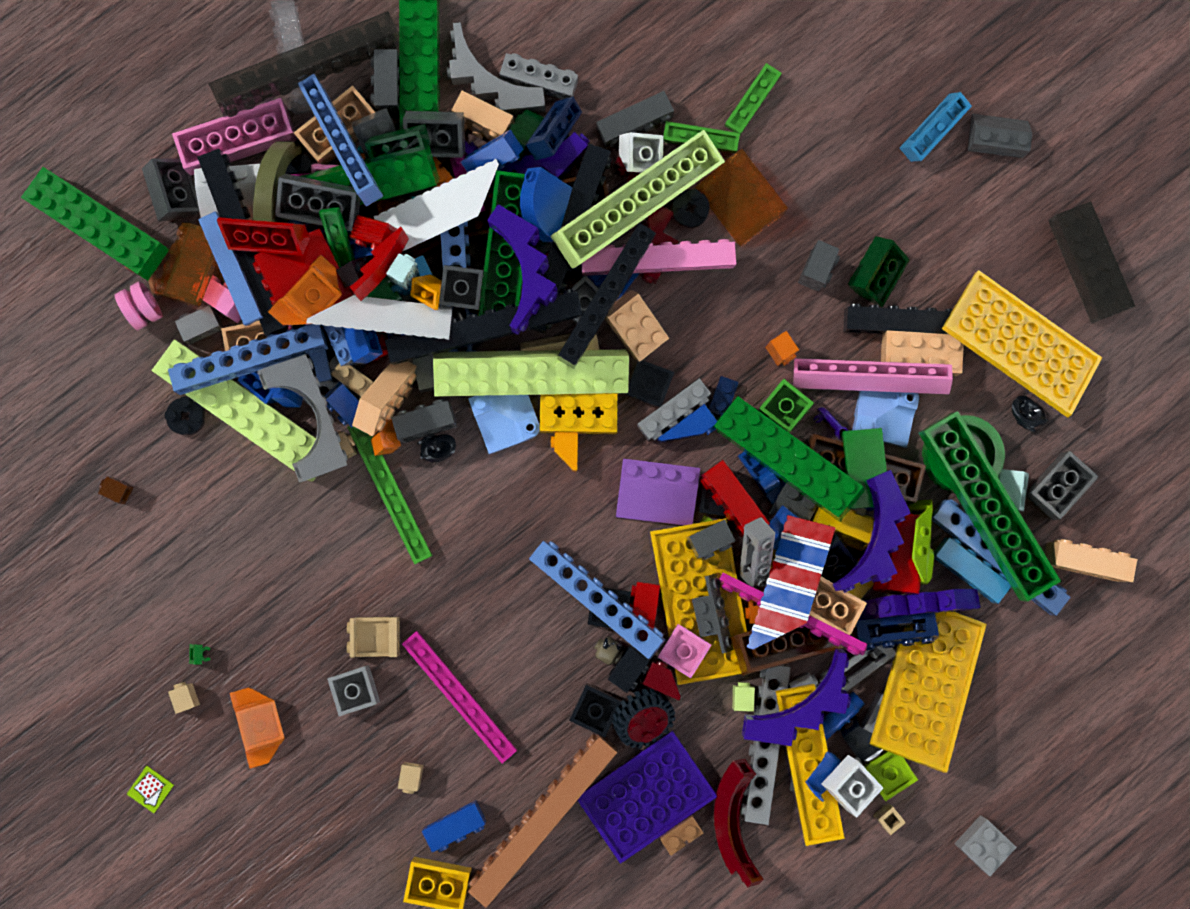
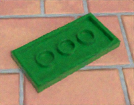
M882 428L843 431L846 474L864 487V493L851 509L873 507L872 495L866 480L887 471Z

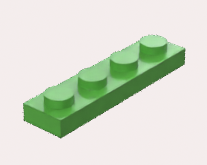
M766 63L724 126L741 135L782 73Z
M666 121L663 142L682 145L705 130L718 151L736 154L740 133Z

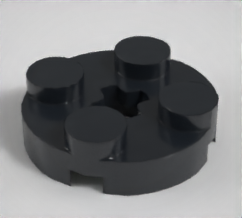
M685 190L673 200L672 212L678 224L687 228H696L706 221L710 205L707 197L699 190ZM689 204L696 206L692 214L690 211L686 212L685 210Z
M188 397L174 400L168 406L164 415L169 428L180 435L196 434L205 424L204 407ZM184 412L190 413L188 415V417L190 418L188 421L185 419L182 420V414Z

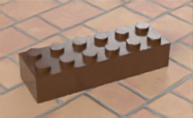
M816 434L811 435L807 446L846 473L843 442ZM885 454L887 471L891 470L905 502L909 504L916 503L926 465Z
M798 627L755 649L747 648L752 631L731 637L742 676L835 651V649L846 648L842 645L836 646L830 643L829 639L824 636L818 637L812 634L810 629L806 627ZM853 630L850 636L856 638Z

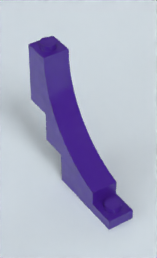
M574 132L562 142L554 156L535 161L532 155H525L521 161L516 160L511 164L508 161L505 163V167L499 171L526 174L527 168L542 167L562 180L585 155L590 141L584 134L578 135ZM465 140V152L467 154L479 148L473 141L470 143Z

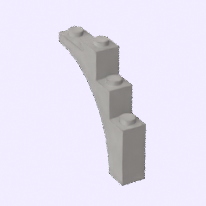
M461 22L453 23L454 30H450L451 41L455 42L456 48H452L454 60H449L450 67H447L448 79L452 80L453 85L471 83L472 95L475 94L476 98L480 100L495 99L496 108L511 115H522L526 109L534 113L546 112L543 87L513 85L489 73L477 62L470 52L463 36Z

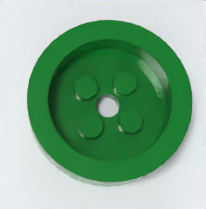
M961 415L994 472L999 476L1005 460L1004 444L999 433L991 424L981 418ZM923 444L922 457L924 465H926L925 471L938 487L954 493L926 445Z

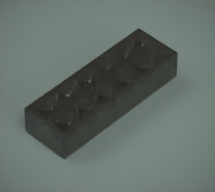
M1090 201L1061 212L1049 219V224L1091 324L1135 307L1092 202Z

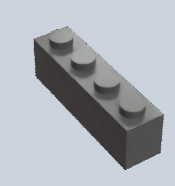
M662 91L597 121L596 129L605 148L609 146L615 147L619 145V135L630 132H647L655 127L654 125L659 123L665 124L666 121L669 122L673 117L674 109L665 91Z

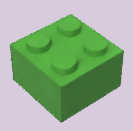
M783 379L759 410L773 422L791 433L813 407L814 402Z

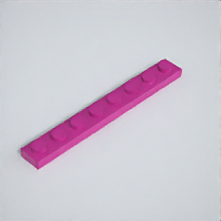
M722 573L719 580L724 590L731 593L735 591L739 593L742 599L746 601L751 599L757 602V606L761 605V598L764 596L763 592ZM810 615L807 623L800 626V628L806 627L810 629V632L818 637L824 636L828 638V641L836 646L842 645L846 647L847 651L851 654L863 656L867 649L866 643Z
M418 631L402 643L404 648L502 764L517 751L515 746Z

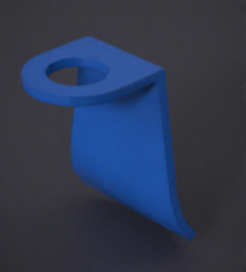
M831 752L825 753L820 764L805 781L810 790L822 802L825 800L821 794L826 791L822 783L841 763V760Z

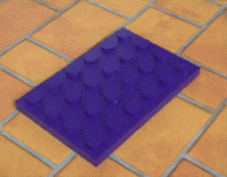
M671 730L664 737L658 739L657 742L652 743L649 747L587 788L577 801L621 864L711 802L717 795L674 731Z

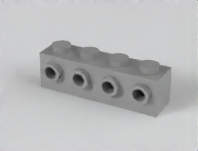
M506 53L499 74L500 79L524 87H543L545 95L562 100L574 96L578 84V75L572 70L566 69L564 71L552 64L544 65L535 59L527 60L515 53Z
M699 378L639 422L637 427L648 441L651 439L655 441L663 435L662 431L667 427L671 429L679 423L677 421L682 416L686 418L693 413L694 407L697 405L701 407L706 404L711 393Z

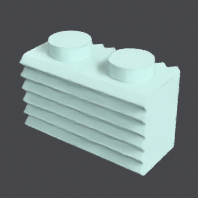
M398 254L386 274L392 282L408 290V287L411 286L412 278L416 277L417 273H419L416 267L418 264L408 254L404 256Z

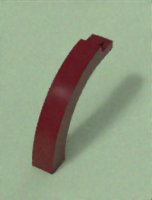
M746 759L734 760L729 765L719 784L714 807V826L718 847L726 867L731 875L739 874L742 882L748 888L759 885L764 879L750 859L741 836L739 818L741 801L747 786L756 776V773Z

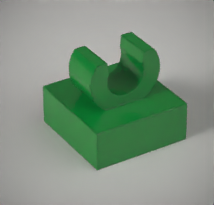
M189 644V664L199 665L202 664V661H210L209 657H203V652L211 650V648L202 646V644Z

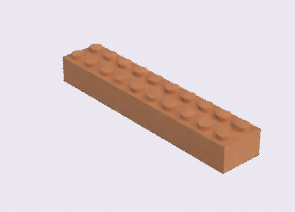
M594 733L586 741L587 747L584 750L580 749L574 755V762L571 766L567 764L560 772V779L558 781L554 779L548 786V793L545 796L541 794L535 802V808L532 811L529 809L522 817L521 825L518 826L516 824L509 832V839L507 841L503 839L497 846L495 855H490L483 863L482 871L477 870L471 877L468 893L485 908L488 907L617 754V747L607 738L598 734L595 735Z

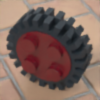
M642 689V694L636 691L634 692L635 696H627L628 702L622 700L620 702L622 707L617 706V713L613 714L614 720H612L615 731L621 741L626 746L630 745L631 748H635V746L642 748L643 744L645 747H649V742L651 741L654 744L657 742L656 738L659 737L661 739L664 737L663 733L668 734L670 732L668 727H673L672 721H675L676 718L674 716V708L665 694L657 690L655 692L654 689H650L649 692L647 689Z

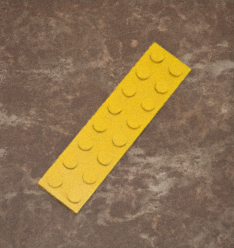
M815 684L775 691L779 712L789 709L807 698L816 690ZM823 723L819 724V730L795 727L797 728L796 740L792 741V746L786 745L804 843L806 846L845 839L838 801L826 790L821 794L825 800L822 802L805 782L820 764L825 753L828 752Z

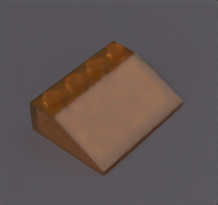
M743 149L728 158L695 187V189L707 197L710 209L740 247L782 217L788 209Z
M182 223L177 230L176 241L170 248V257L163 266L164 272L162 278L157 282L155 294L174 302L200 307L217 262L202 227L190 223Z

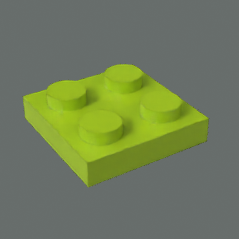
M888 751L864 765V768L883 787L880 795L884 801L889 800L918 781L904 757Z

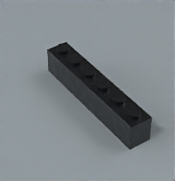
M850 304L844 310L843 332L883 334L888 330L948 334L942 327L953 309L937 311V308L918 310V307L899 309V306L880 308V305L861 307V304Z

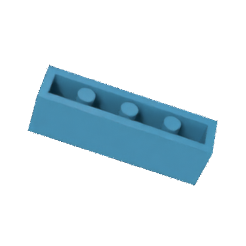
M944 538L934 551V559L973 589H978V592L990 602L999 604L1011 588L1006 577L1002 573L997 574L992 570L993 566L988 562H981L977 559L978 555L972 550H965L961 546L962 543L956 538Z

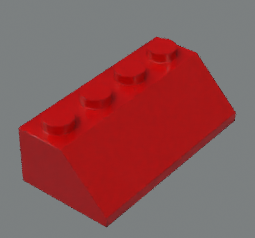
M217 218V223L228 250L303 256L310 240L306 226L302 224Z
M908 514L904 516L906 520L896 524L904 541L903 544L898 546L899 550L889 554L897 574L892 575V580L886 583L874 582L873 590L886 594H919L921 579L912 560L916 519L920 515Z

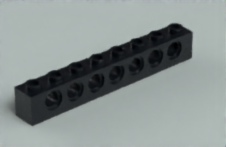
M641 223L638 224L558 354L557 360L575 369L654 240L656 232Z

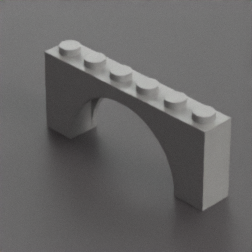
M306 354L257 371L264 390L284 388L294 391L310 404L315 413L317 436L314 445L305 457L292 464L299 482H304L347 465L346 461L348 460L346 452L340 447V436L337 431H334L332 425L334 424L333 417L327 412L325 407L327 406V401L319 391V380L313 375L312 361L310 358H307Z

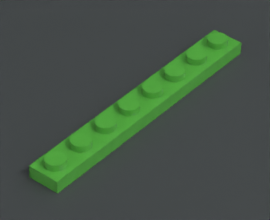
M348 426L347 428L414 564H418L433 556L384 456H375L371 443V439L374 436H369V434L354 426L352 428Z

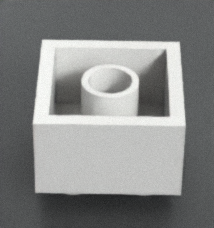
M849 755L822 783L843 808L856 818L883 789L864 766Z

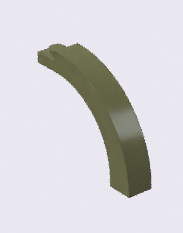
M276 141L268 148L261 161L256 178L253 220L280 222L279 217L275 216L278 179L285 174L290 162L296 156L303 153L302 145H295V142Z

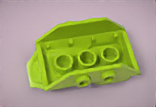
M918 500L916 503L908 505L911 514L920 515L916 519L912 560L921 579L920 586L927 585L931 581L933 573L934 552L930 548L932 500Z

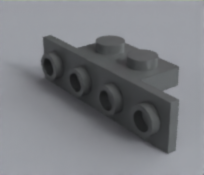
M716 574L705 576L709 595L693 598L692 603L700 637L718 634L721 652L727 653L733 650L732 636L728 628L729 620L725 615V602L721 597L720 581Z

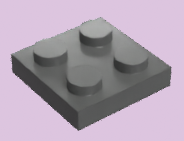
M785 483L768 513L774 516L783 505L798 518L810 520L818 506Z

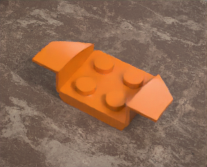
M322 255L311 264L310 269L287 294L279 299L268 311L282 325H306L307 318L331 307L342 295L338 287L336 268Z
M249 687L231 692L230 697L244 744L249 769L269 763L285 739L275 701Z

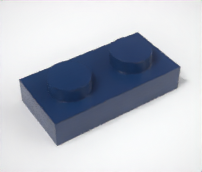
M720 376L709 407V411L712 414L721 417L732 403L739 382Z

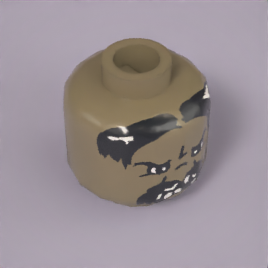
M610 636L605 637L604 640L599 639L594 647L597 650L595 657L607 665L617 664L624 653L622 644Z

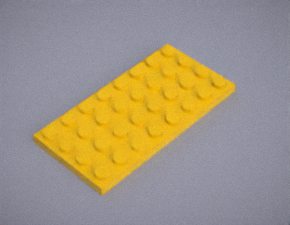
M979 270L973 275L942 327L945 332L1067 418L1073 414L1102 359L1097 353Z
M726 518L650 531L669 637L677 624L700 637L692 599L709 595L705 576L716 574L717 578L720 579L722 573H725L737 579L732 547L721 552L718 549L714 551V556L702 560V558H696L687 540V537L722 520H725L727 523ZM720 583L721 597L725 602V615L729 620L728 628L730 635L733 637L747 632L739 593L735 591L731 593L724 590ZM718 634L700 637L711 644V647L692 678L675 669L677 685L741 674L734 647L732 651L722 653Z
M954 611L935 613L939 636L934 640V643L922 644V642H914L915 644L911 646L898 644L869 743L943 773L948 772L987 625ZM911 624L908 628H903L902 632L914 631L913 626L915 624Z

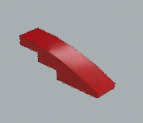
M401 226L371 251L374 258L360 269L363 276L350 286V289L360 301L384 279L397 255L401 254L409 238Z

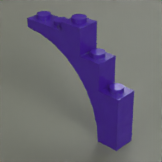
M498 204L487 221L489 227L501 235L512 247L520 262L523 280L522 295L518 310L509 325L511 331L519 335L521 331H525L528 327V320L532 314L535 315L538 312L540 303L546 307L550 302L553 303L558 295V290L555 283L541 276V274L543 275L547 271L549 264L547 256L532 247L540 239L538 228Z
M891 470L866 480L872 495L874 508V524L871 539L857 565L846 576L832 584L835 591L843 590L845 593L854 589V584L860 582L862 585L871 580L872 582L880 581L883 584L892 580V575L897 574L889 554L899 550L898 546L904 543L896 524L906 520L904 516L911 513Z
M951 589L939 592L891 595L865 600L864 602L867 604L858 620L979 609L981 607L978 589Z
M835 649L832 664L825 678L816 690L803 701L777 713L745 715L742 729L743 738L792 746V741L796 740L797 728L795 727L819 730V724H822L824 719L822 711L846 714V708H849L851 703V697L846 690L842 689L846 684L844 670L849 665L847 653L843 649Z

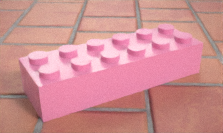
M282 98L172 134L183 169L190 176L194 175V169L201 168L197 157L213 150L220 149L224 154L227 153L230 161L233 162L266 151L276 141L293 142L298 140L294 134L295 130L287 106Z

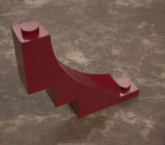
M617 158L615 162L616 172L623 177L628 176L626 183L640 174L627 172L621 158ZM663 206L646 217L648 228L656 232L652 241L653 246L661 245L663 242H672V245H678V240L664 233L673 217V212ZM663 272L640 273V276L644 282L656 284Z

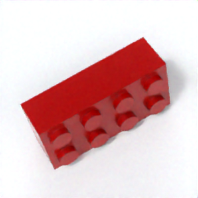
M724 460L700 476L702 478L700 482L706 490H711L714 494L712 499L718 506L722 505L725 509L724 515L729 521H733L736 524L735 530L741 537L744 536L745 525L760 517L768 525L770 524Z

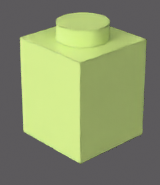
M738 682V685H733L732 709L734 711H754L755 688L750 686L749 682Z

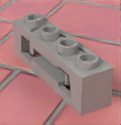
M762 517L746 524L744 527L739 573L746 584L755 589L763 588L767 585V579L770 577L769 573L775 540V532Z
M876 646L873 651L869 652L871 657L876 660H870L847 677L845 687H842V689L847 692L896 655L893 648ZM870 650L865 651L863 656L860 654L858 656L854 654L849 656L848 668H845L844 672L868 655L867 652ZM829 668L820 674L821 678L818 680L820 683L825 678Z

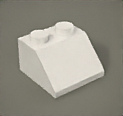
M631 132L619 135V156L627 172L642 173L663 158L662 135Z

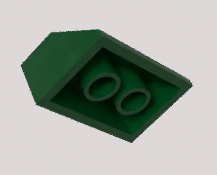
M875 236L848 285L859 296L883 308L910 259L894 240Z

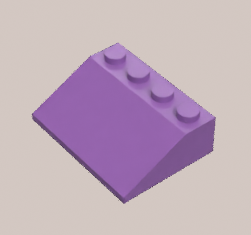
M623 459L616 517L683 526L692 524L700 468Z

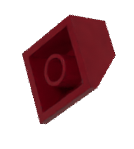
M658 659L655 662L650 660V667L642 678V684L676 700H680L681 696L672 672L667 668L668 664Z

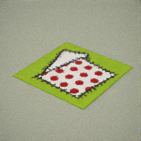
M146 766L127 795L152 813H155L174 785Z

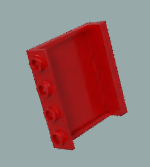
M320 228L308 233L310 240L303 256L262 252L254 255L255 262L252 264L256 273H261L263 277L261 282L265 291L269 290L272 295L270 297L272 305L287 294L320 255L332 264L336 270L339 269ZM338 273V287L342 295L333 305L353 296L350 288L344 287ZM286 325L288 330L292 329V325Z

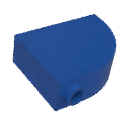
M542 167L527 168L520 194L522 217L538 228L539 240L542 242H554L550 236L561 229L572 187Z

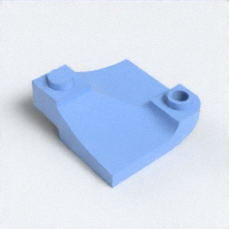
M859 391L852 430L882 428L884 443L907 448L914 414L919 403L918 393ZM907 395L912 396V401L907 400Z
M483 395L468 398L489 454L530 440L540 432V425L529 395ZM529 424L534 426L532 431L527 430Z

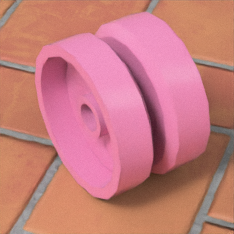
M141 281L131 285L130 292L123 289L115 294V299L121 312L137 331L148 325L147 319L155 322L163 317L157 301Z

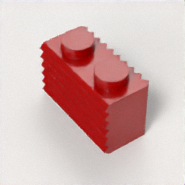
M357 215L350 238L356 240L355 244L366 248L367 245H370V248L374 249L396 231L397 228L389 223Z

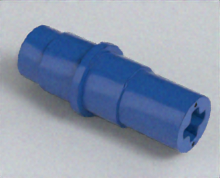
M853 691L849 694L851 703L850 707L846 708V714L829 712L825 715L823 728L826 741L847 722L850 723V720L865 705Z

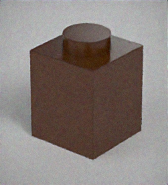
M106 476L99 485L100 490L98 494L118 504H126L134 487L114 477Z

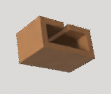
M690 815L659 838L672 856L686 846V840L688 843H691L704 833L694 816Z

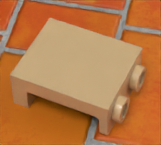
M400 617L350 618V622H347V634H350V641L347 642V653H350V658L400 656Z

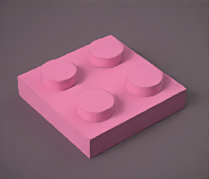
M677 624L657 657L689 678H692L711 644Z

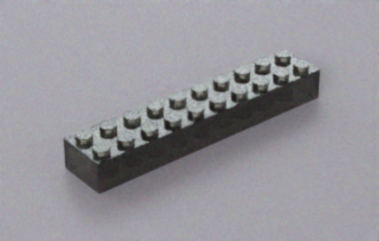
M387 11L208 84L223 117H233L241 110H250L256 104L261 102L267 103L276 96L291 93L293 89L299 87V82L312 74H315L318 80L322 81L330 74H339L345 68L350 66L356 67L367 59L371 60V57H374V50L396 49L399 47L398 31Z

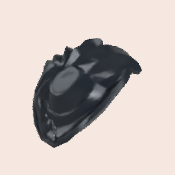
M1024 395L1018 396L1013 401L1012 413L1017 424L1023 426L1024 429L1035 432V427L1043 426L1048 422L1043 409L1031 398Z
M431 434L417 442V444L421 445L420 458L429 462H440L449 458L455 452L457 446L455 438L448 434Z

